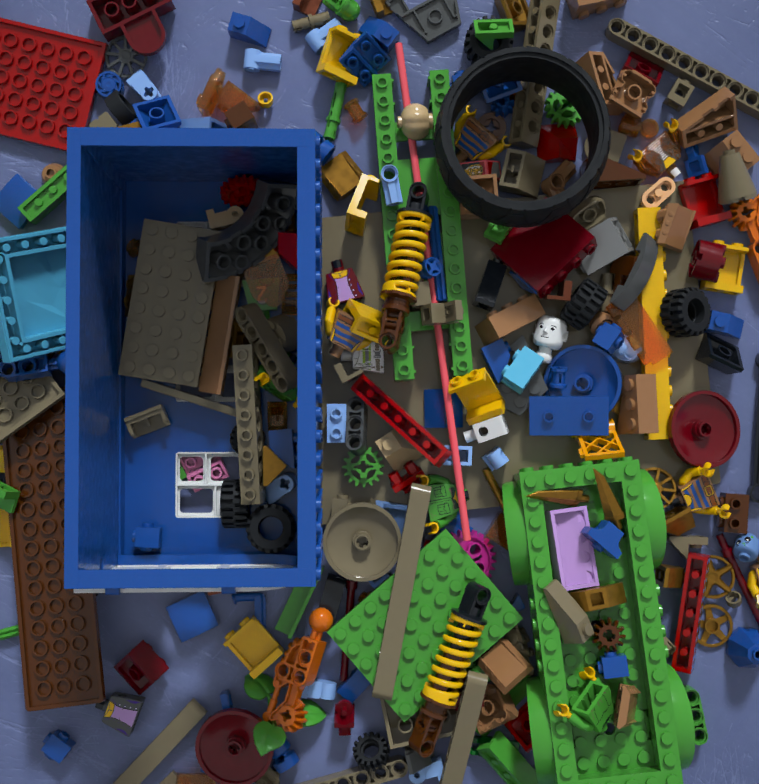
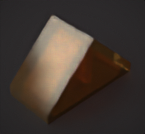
M267 402L268 431L287 429V402Z
M499 511L484 535L508 550L504 512Z

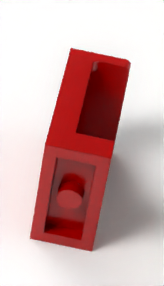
M712 172L701 175L699 179H695V176L684 179V183L677 186L683 207L696 211L690 230L733 218L731 210L724 212L723 205L718 204L717 201L718 187L716 179H718L719 174L712 175Z

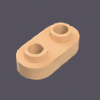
M669 177L660 178L642 194L640 199L642 207H658L675 191V182ZM665 185L667 187V191H663L661 189V186ZM647 198H651L653 203H648Z

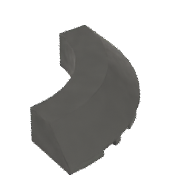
M257 179L254 195L248 208L232 226L211 236L197 237L196 260L203 282L228 279V277L235 274L240 275L244 270L264 260L265 255L272 248L275 249L277 247L278 232H284L288 226H291L292 216L295 210H297V184Z

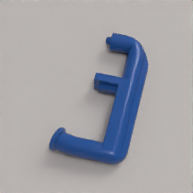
M263 593L231 594L234 604L242 601H254L255 617L266 628V597Z

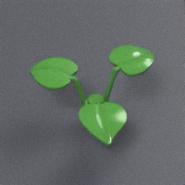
M263 673L255 679L247 674L244 681L246 694L255 700H262L267 697L269 705L270 694L275 689L273 679ZM308 699L301 700L306 704L303 710L308 712L304 716L308 720L306 723H303L304 727L317 725L325 719L326 712L317 703ZM261 721L254 727L253 738L259 754L263 756L270 751L280 748L285 743V731L282 727L277 726L276 721Z

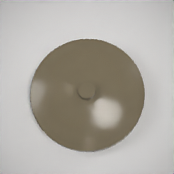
M368 502L352 503L339 509L328 521L323 534V550L330 566L342 577L358 582L372 581L389 572L397 562L401 532L393 516L384 508Z

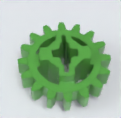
M556 91L549 93L545 101L544 111L548 112L546 118H552L551 124L557 122L558 128L563 124L564 128L567 129L569 124L574 127L576 122H581V117L568 100Z
M369 447L364 454L360 455V459L356 463H351L355 455L350 451L348 452L350 458H344V461L347 462V465L342 466V468L347 469L344 476L350 475L349 482L355 480V486H358L359 483H362L363 488H365L366 483L372 486V480L379 481L377 475H383L380 468H383L384 464L379 463L383 458H377L378 451L372 453V447ZM367 454L371 455L376 462H370L367 459ZM362 461H365V464L372 465L373 467L366 468L365 472H362L361 468L354 466H358ZM351 470H356L360 474V479L355 477ZM376 470L374 475L367 479L368 472Z

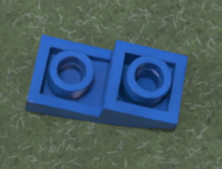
M356 667L351 671L350 677L337 688V693L352 703L369 686L370 682Z

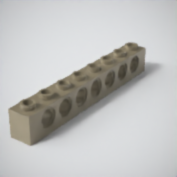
M530 0L524 47H539L553 51L560 0ZM520 81L523 90L516 92L508 143L522 149L536 148L539 143L547 87L533 82Z
M254 344L232 345L241 505L262 504L266 501V486H263L261 393L259 380L254 381L258 372L259 358L254 352Z

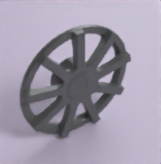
M124 35L111 40L105 52V62L109 70L115 72L119 77L130 78L134 74L131 64L134 62L141 66L140 69L143 70L148 56H144L143 63L136 60L135 56L140 54L133 53L131 47L128 49L127 39ZM124 40L123 49L117 44L118 41ZM113 45L118 49L119 53L110 52ZM109 56L118 57V59L109 63ZM120 62L119 72H116L112 67ZM125 65L129 67L131 74H122Z

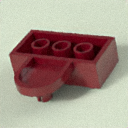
M86 0L103 36L108 42L125 35L131 48L143 56L155 55L165 46L166 31L159 17L176 9L172 0Z

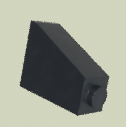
M496 258L488 260L472 303L473 306L487 311H491L494 308L507 266L503 265L504 263Z

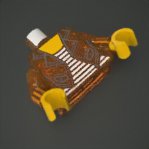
M671 118V125L665 121L663 126L668 131L665 130L642 151L633 149L635 156L630 154L627 156L629 160H633L639 172L657 178L666 172L672 180L681 173L674 164L681 158V146L677 131L679 123L676 119Z

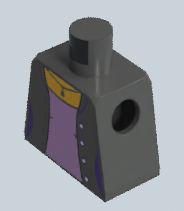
M114 692L109 700L105 699L101 703H96L95 708L105 711L102 718L103 723L129 737L134 731L146 697Z

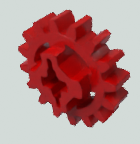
M246 174L242 177L236 175L233 179L228 178L229 182H223V186L220 187L221 200H224V204L229 203L230 207L234 205L238 207L244 205L247 207L254 195L258 178L254 179L253 175L248 178Z

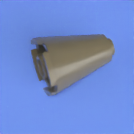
M735 149L723 151V155L719 156L718 204L737 203L739 200H749L757 197V190L740 152H735Z

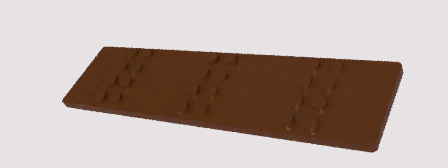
M65 386L60 387L65 393ZM63 398L2 442L6 484L20 491L14 513L8 514L25 708L29 712L101 703L106 699L96 593H74V589H64L65 398Z

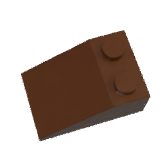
M588 159L580 166V177L586 170ZM607 159L604 171L594 189L640 185L646 179V174Z

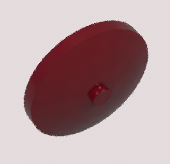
M707 390L691 392L681 397L670 412L667 425L668 438L676 455L686 464L702 468L706 462H710L711 468L727 462L736 451L740 440V422L734 407L722 395Z
M228 708L214 713L204 722L196 737L195 752L200 767L212 780L219 784H252L266 773L272 762L274 750L261 756L255 746L253 738L254 727L257 723L263 721L259 716L245 709Z

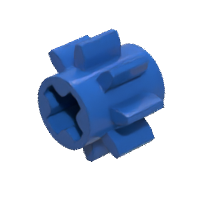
M506 96L493 101V104L490 105L491 111H495L496 117L500 115L506 118L509 113H513L514 100H510V96Z

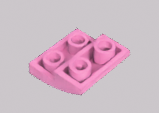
M182 457L180 459L188 481H201L203 479V459L201 457ZM213 457L211 459V479L221 481L229 477L230 475L222 458ZM193 489V490H194V492L196 493V492H198V491H200V490H202V489Z

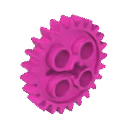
M458 529L457 535L451 532L450 534L476 564L479 563L480 569L486 576L492 577L489 571L495 570V568L491 564L497 561L492 559L496 552L490 551L494 547L492 544H488L490 540L486 537L484 538L482 533L477 534L475 530L470 532L471 540L463 541L462 530ZM475 544L474 552L470 553L471 546Z

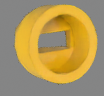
M264 91L258 95V103L262 108H270L272 106L273 96L270 92Z

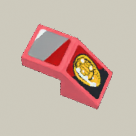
M485 159L460 163L468 176L497 174V181H500V161Z

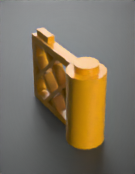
M613 418L609 419V436H571V438H575V441H578L580 446L578 454L585 461L625 457V451L616 433ZM601 444L604 445V447L602 448L596 445ZM590 450H593V451L597 452V453H589V454H588V452H589Z

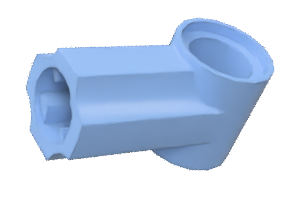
M336 18L320 29H313L305 36V40L316 55L322 53L329 28L342 25Z
M253 48L245 49L243 70L252 73L260 72V70L281 71V54L263 53Z
M385 165L381 170L380 180L386 206L402 204L403 199L398 170L394 165ZM390 171L395 177L393 179H386L384 173Z

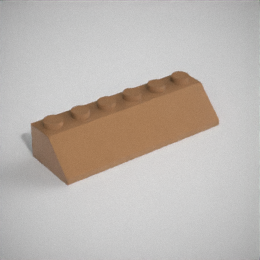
M230 276L228 279L215 281V293L211 305L212 312L208 323V336L205 341V354L202 360V372L198 384L199 392L223 395L229 363L228 352L235 318L234 312L238 307L242 284L239 276Z

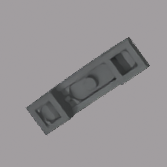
M643 233L635 249L640 254L624 286L618 285L610 300V303L621 311L626 310L639 296L654 269L658 244L647 233Z

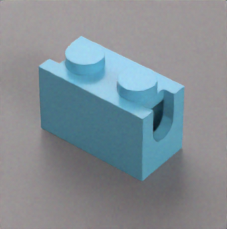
M526 346L521 351L518 349L512 357V360H514L510 366L507 364L501 372L503 375L501 382L520 395L544 361L542 356Z

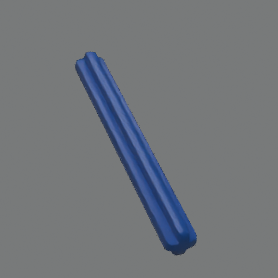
M437 206L427 207V212L433 216V222L429 231L431 255L437 258L442 265L441 273L434 277L436 300L443 302L447 300L438 208Z

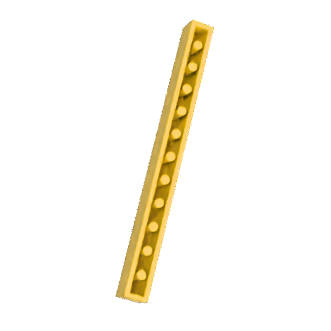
M661 207L637 208L633 211L635 249L643 233H647L656 240L655 233L660 226L657 221V212ZM658 245L657 259L652 274L637 297L639 343L643 350L640 357L641 374H656L659 433H645L644 440L669 439L667 425L673 405L670 404L672 386L669 385L671 366H668V358H670L671 351L670 347L667 346V339H669L670 335L664 329L665 326L662 325V317H660V305L667 293V289L664 286L667 272L663 266V262L666 261V252L663 251V246Z

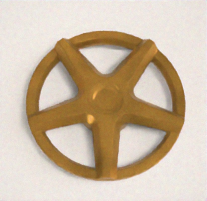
M711 555L705 598L717 599L731 591L735 583V573L727 560L720 556ZM711 558L724 562L726 566L718 570L714 569ZM728 571L731 572L729 587L721 580V576ZM713 585H717L724 590L723 593L718 595H708Z
M705 604L703 609L706 612V619L701 620L700 624L704 632L701 640L698 638V643L711 648L721 646L732 634V618L723 607L716 604ZM711 608L720 609L726 615L715 619ZM729 620L730 628L727 636H725L720 630V625ZM711 634H715L722 640L716 644L706 643Z

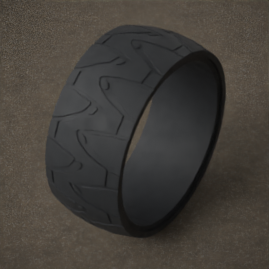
M519 46L505 48L476 61L449 88L441 104L435 125L434 145L436 160L440 167V174L451 194L474 215L485 221L505 227L527 228L540 226L570 213L597 185L608 159L611 144V124L608 109L600 89H598L591 76L573 60L567 59L566 56L555 51L539 47ZM510 81H527L541 84L562 95L576 109L587 132L589 154L584 174L561 193L536 201H514L501 198L477 185L460 165L451 138V130L459 112L475 95L493 85Z

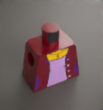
M342 259L332 261L333 273L326 274L328 299L331 297L330 302L335 305L338 299L340 301L339 305L347 303L349 298L355 301L364 299V292L353 269H344Z

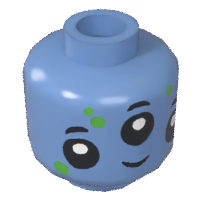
M751 533L737 536L733 546L734 556L745 563L756 560L759 556V539Z

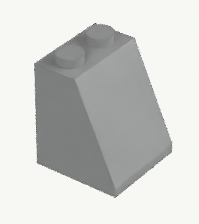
M617 217L608 218L588 230L595 236L597 247L591 255H587L582 260L579 266L583 273L591 275L613 263V261L635 250Z

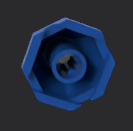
M738 627L726 641V654L738 667L756 668L759 666V631L755 628Z

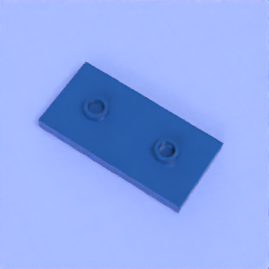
M529 396V436H609V396Z

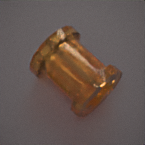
M358 98L350 100L343 107L351 115L353 124L362 121L368 115L360 107Z

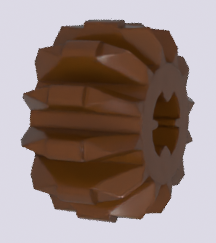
M607 617L605 624L604 620L600 618L601 626L593 624V627L597 629V631H594L593 636L597 637L592 639V643H598L597 649L599 650L604 646L606 653L609 652L610 646L613 651H617L616 643L623 646L619 638H626L625 634H619V632L624 630V627H617L619 624L618 620L612 623L611 618ZM606 630L613 634L612 638L609 636V640L603 636L604 632L607 633Z

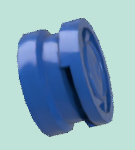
M105 71L96 78V90L102 98L105 99L115 90L124 95V83L115 72Z

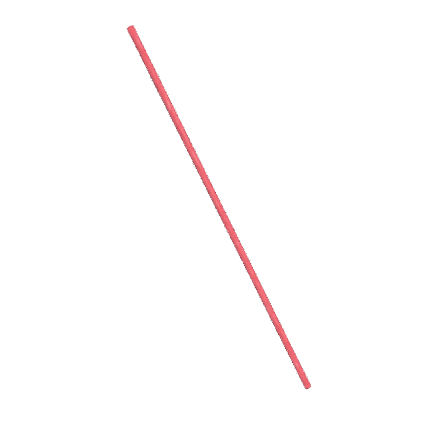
M401 42L395 43L403 108L411 103L403 45ZM408 138L414 183L421 182L416 140ZM418 192L416 196H421L423 192ZM429 232L425 233L428 235V241L423 243L426 245V251L423 252L424 260L432 257ZM434 277L427 280L429 281L431 302L438 303L436 300ZM435 325L434 332L463 541L471 540L452 398L451 394L448 393L450 383L442 326Z

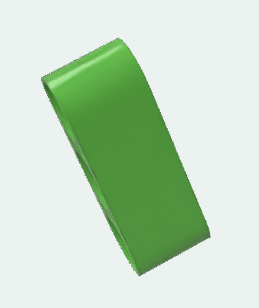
M684 685L686 693L692 692L689 702L691 710L696 711V716L693 718L695 731L700 730V735L695 738V744L703 745L708 740V733L700 695L691 686Z

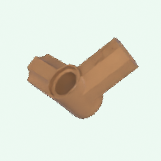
M564 160L548 178L544 179L541 183L543 193L552 197L564 191L565 183L577 172L574 163Z

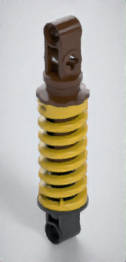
M415 182L410 186L406 207L397 210V223L392 237L391 253L388 256L390 262L386 266L388 272L384 276L386 282L382 285L379 295L385 303L382 305V312L384 314L378 342L382 350L390 355L395 354L399 350L405 326V317H408L410 313L409 306L417 303L416 295L412 292L418 291L419 288L414 283L420 281L421 278L416 273L422 271V265L418 262L424 261L422 252L426 251V245L423 243L428 241V235L425 233L430 231L431 223L433 222V216L427 212L429 193L426 185L422 182ZM418 192H423L421 196H415ZM387 340H394L391 346H384Z
M475 581L467 584L459 608L453 607L451 609L448 621L452 623L456 621L457 624L456 626L447 624L446 629L453 632V635L443 634L442 636L443 640L449 642V646L439 645V650L443 651L442 655H435V659L439 661V664L431 665L435 675L429 674L427 676V679L432 683L426 681L423 690L420 692L421 697L425 701L420 707L419 716L409 738V746L423 758L429 757L433 753L438 736L442 730V725L447 718L446 713L448 709H456L457 698L460 695L458 688H461L464 684L461 678L467 676L465 668L470 667L471 661L469 658L474 656L475 651L473 648L479 644L476 638L482 635V631L485 625H487L483 615L491 598V592L488 588Z

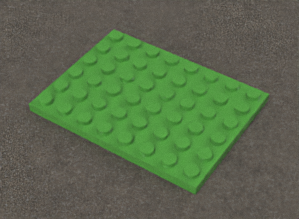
M446 528L420 550L391 701L385 700L403 722H406L414 715L425 701L421 697L420 692L423 690L426 681L432 683L427 679V676L429 674L435 675L431 665L439 664V661L435 659L436 654L442 655L443 651L439 650V645L449 646V642L443 640L442 636L443 634L453 635V632L446 629V625L452 624L456 626V621L454 623L448 621L451 609L453 607L459 608L468 583L475 581L488 588L491 592V598L483 615L487 625H485L482 635L476 638L479 644L473 648L475 654L472 658H469L471 664L523 619ZM395 572L327 631L329 636L372 686L374 685Z

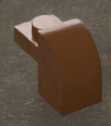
M624 255L613 261L610 268V273H615L613 293L618 285L624 286L639 255Z

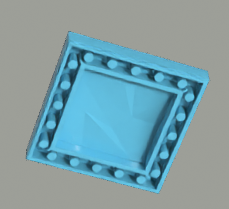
M66 226L0 237V351L3 363H13L65 350Z

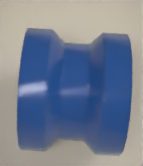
M430 257L419 262L422 265V271L418 272L422 279L428 280L441 273L442 265L437 258Z

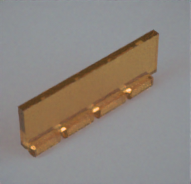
M637 298L624 311L619 310L612 303L605 307L613 319L620 315L621 318L615 323L622 328L621 331L624 335L628 332L632 333L626 339L633 350L636 351L642 348V351L637 356L644 366L650 362L654 365L673 353Z

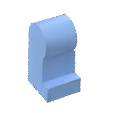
M498 446L481 457L491 471L499 469L509 461Z
M316 678L312 685L304 688L301 698L334 700L337 683Z
M441 755L431 758L432 764L414 774H409L410 781L414 784H420L425 779L438 777L440 781L444 766Z

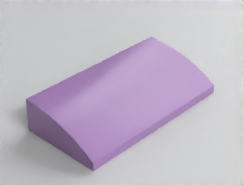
M587 505L544 511L554 579H557L567 591L600 586L594 548L591 546L593 543L580 533L585 526L590 527Z

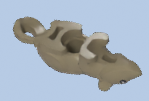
M515 625L504 635V639H508L531 664L529 657L534 656L535 652L533 648H528L529 636L523 627L519 628L518 625ZM534 668L528 675H534Z

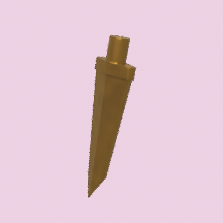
M593 468L605 516L604 519L612 522L620 530L623 527L620 519L625 518V514L604 475Z
M582 489L536 491L526 496L574 507L579 502L588 503L590 499L589 495L583 494Z

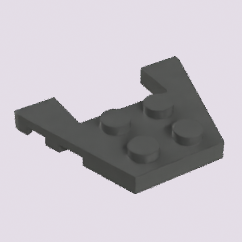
M404 0L385 1L386 7L427 44L461 26L457 0H426L410 10Z
M522 335L510 348L515 353L518 349L521 351L524 346L528 348L529 346ZM539 369L521 395L502 382L496 386L505 400V409L518 416L522 415L529 408V396H542L548 391Z

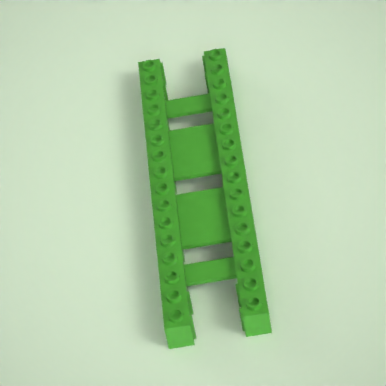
M448 69L429 71L427 87L431 90L429 110H431L433 115V129H429L426 137L416 141L433 140L434 145L437 116L443 99L450 88ZM391 73L372 75L379 179L381 170L385 165H394L398 170L403 199L402 204L386 206L382 182L380 181L386 266L390 262L388 256L391 253L390 247L393 243L392 237L397 223V210L406 207L409 189L414 183L411 159L398 160L396 142H406L408 138L403 134L401 128H397V122L394 119L395 102H393L392 93L394 81L391 79ZM452 127V130H451V138H452L453 148H454V151H455L454 131H453V127ZM435 155L432 158H418L421 182L426 185L429 193L428 207L437 206L439 219H441L442 231L440 236L448 302L462 300L464 310L463 320L459 321V323L441 325L442 329H448V349L452 352L450 373L452 372V378L470 373L473 370L460 205L444 183ZM390 171L384 173L386 179H393L395 177ZM421 311L410 312L409 316L405 317V326L399 350L392 354L394 382L414 381L416 370H414L413 364L414 346H412L411 332L434 330V326H422Z

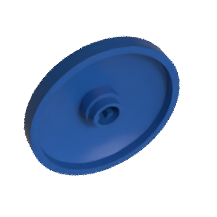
M574 345L560 351L547 366L544 375V381L548 388L545 396H609V412L616 406L622 393L623 380L618 364L606 351L591 345ZM562 366L568 368V371L565 373L566 388L549 387L552 378L550 367Z

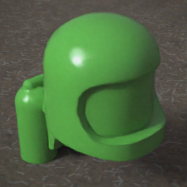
M355 0L322 1L326 7L347 22L354 21L360 14V6Z

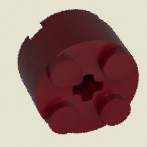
M698 240L691 255L693 259L692 263H689L688 276L717 283L719 278L718 271L724 268L726 257H723L726 245Z

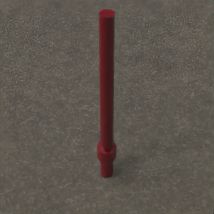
M723 533L718 534L716 538L722 549L721 553L731 564L735 578L759 626V609L755 606L756 601L750 593L744 576L733 556V549L728 545Z
M349 579L346 581L347 601L345 615L354 608L355 589H357L358 581ZM343 651L340 681H345L348 677L349 658Z

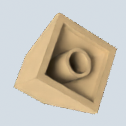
M395 429L375 441L394 471L397 470L399 472L404 469L403 465L408 461L412 460L414 462L424 456Z

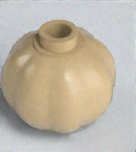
M409 104L403 109L401 116L397 117V128H401L403 134L411 140L423 139L428 135L429 129H433V115L428 113V109L421 104Z

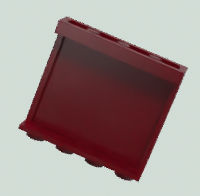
M566 214L555 221L540 226L527 228L513 227L502 244L496 243L490 250L494 258L501 260L534 289L539 298L542 299L544 296L549 295L559 282L564 281L571 270L579 267L587 255H591L595 251L597 242L595 236Z

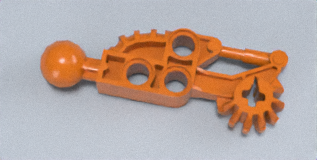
M757 194L758 196L754 199H743V201L739 200L737 203H731L729 207L733 218L727 221H733L732 228L738 226L739 231L747 232L750 245L747 247L749 252L746 254L759 284V253L755 250V246L759 247V194Z
M320 607L311 612L309 616V624L312 628L310 636L296 637L293 642H290L288 650L284 651L285 656L275 666V677L273 680L275 689L272 698H270L267 711L263 713L262 718L264 721H276L277 726L282 727L285 732L294 733L304 728L303 723L308 721L304 717L308 712L303 710L306 704L300 699L304 688L312 685L316 679L327 644L321 638L323 632L329 630L333 625V615L326 608ZM289 685L285 700L276 708L280 689Z

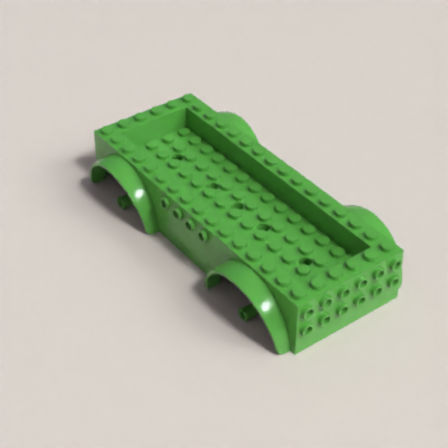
M632 456L616 459L617 462H613V458L597 461V464H593V461H583L578 463V466H573V463L558 465V468L555 469L553 465L541 466L536 471H534L533 467L521 468L519 473L513 475L514 481L502 484L504 519L514 585H527L538 676L526 679L531 741L538 784H683L682 770L687 769L691 765L694 757L695 727L688 695L679 675L671 665L667 664L666 658L669 657L667 645H664L663 637H666L665 626L661 624L663 609L662 605L658 602L660 587L656 584L654 570L661 565L666 550L667 530L664 507L652 476L645 469L640 468L639 459L633 460ZM593 468L604 475L625 514V518L620 519L623 526L620 530L624 533L619 541V549L622 552L618 559L610 558L603 551L600 553L594 549L599 585L623 582L627 602L585 613L588 615L590 623L596 620L598 626H601L600 618L606 624L607 617H610L612 623L615 620L619 621L617 627H624V630L619 632V634L626 635L624 639L619 638L623 646L617 643L615 646L617 647V654L624 653L627 657L629 676L604 679L602 674H599L598 670L595 669L596 663L600 661L599 656L604 655L605 652L604 646L599 650L597 649L598 643H592V639L597 636L592 635L584 644H564L543 588L554 580L544 511L572 508L574 506L526 497L536 491L582 489L583 494L589 495L590 499L588 503L579 502L576 507L587 505L590 527L595 528L601 520H605ZM585 588L576 589V590H570V591H568V592L577 591V590H583V589H585ZM606 630L607 633L604 632L603 636L609 640V636L612 638L613 634ZM593 667L595 677H599L609 686L612 692L611 699L614 711L619 683L634 685L641 692L638 694L634 718L637 722L620 730L614 725V730L610 734L580 730L568 722V718L555 716L553 711L562 712L557 704H566L569 707V712L572 713L571 708L591 681L590 679L582 680L579 676V672L584 671L583 668ZM614 713L607 723L613 724Z

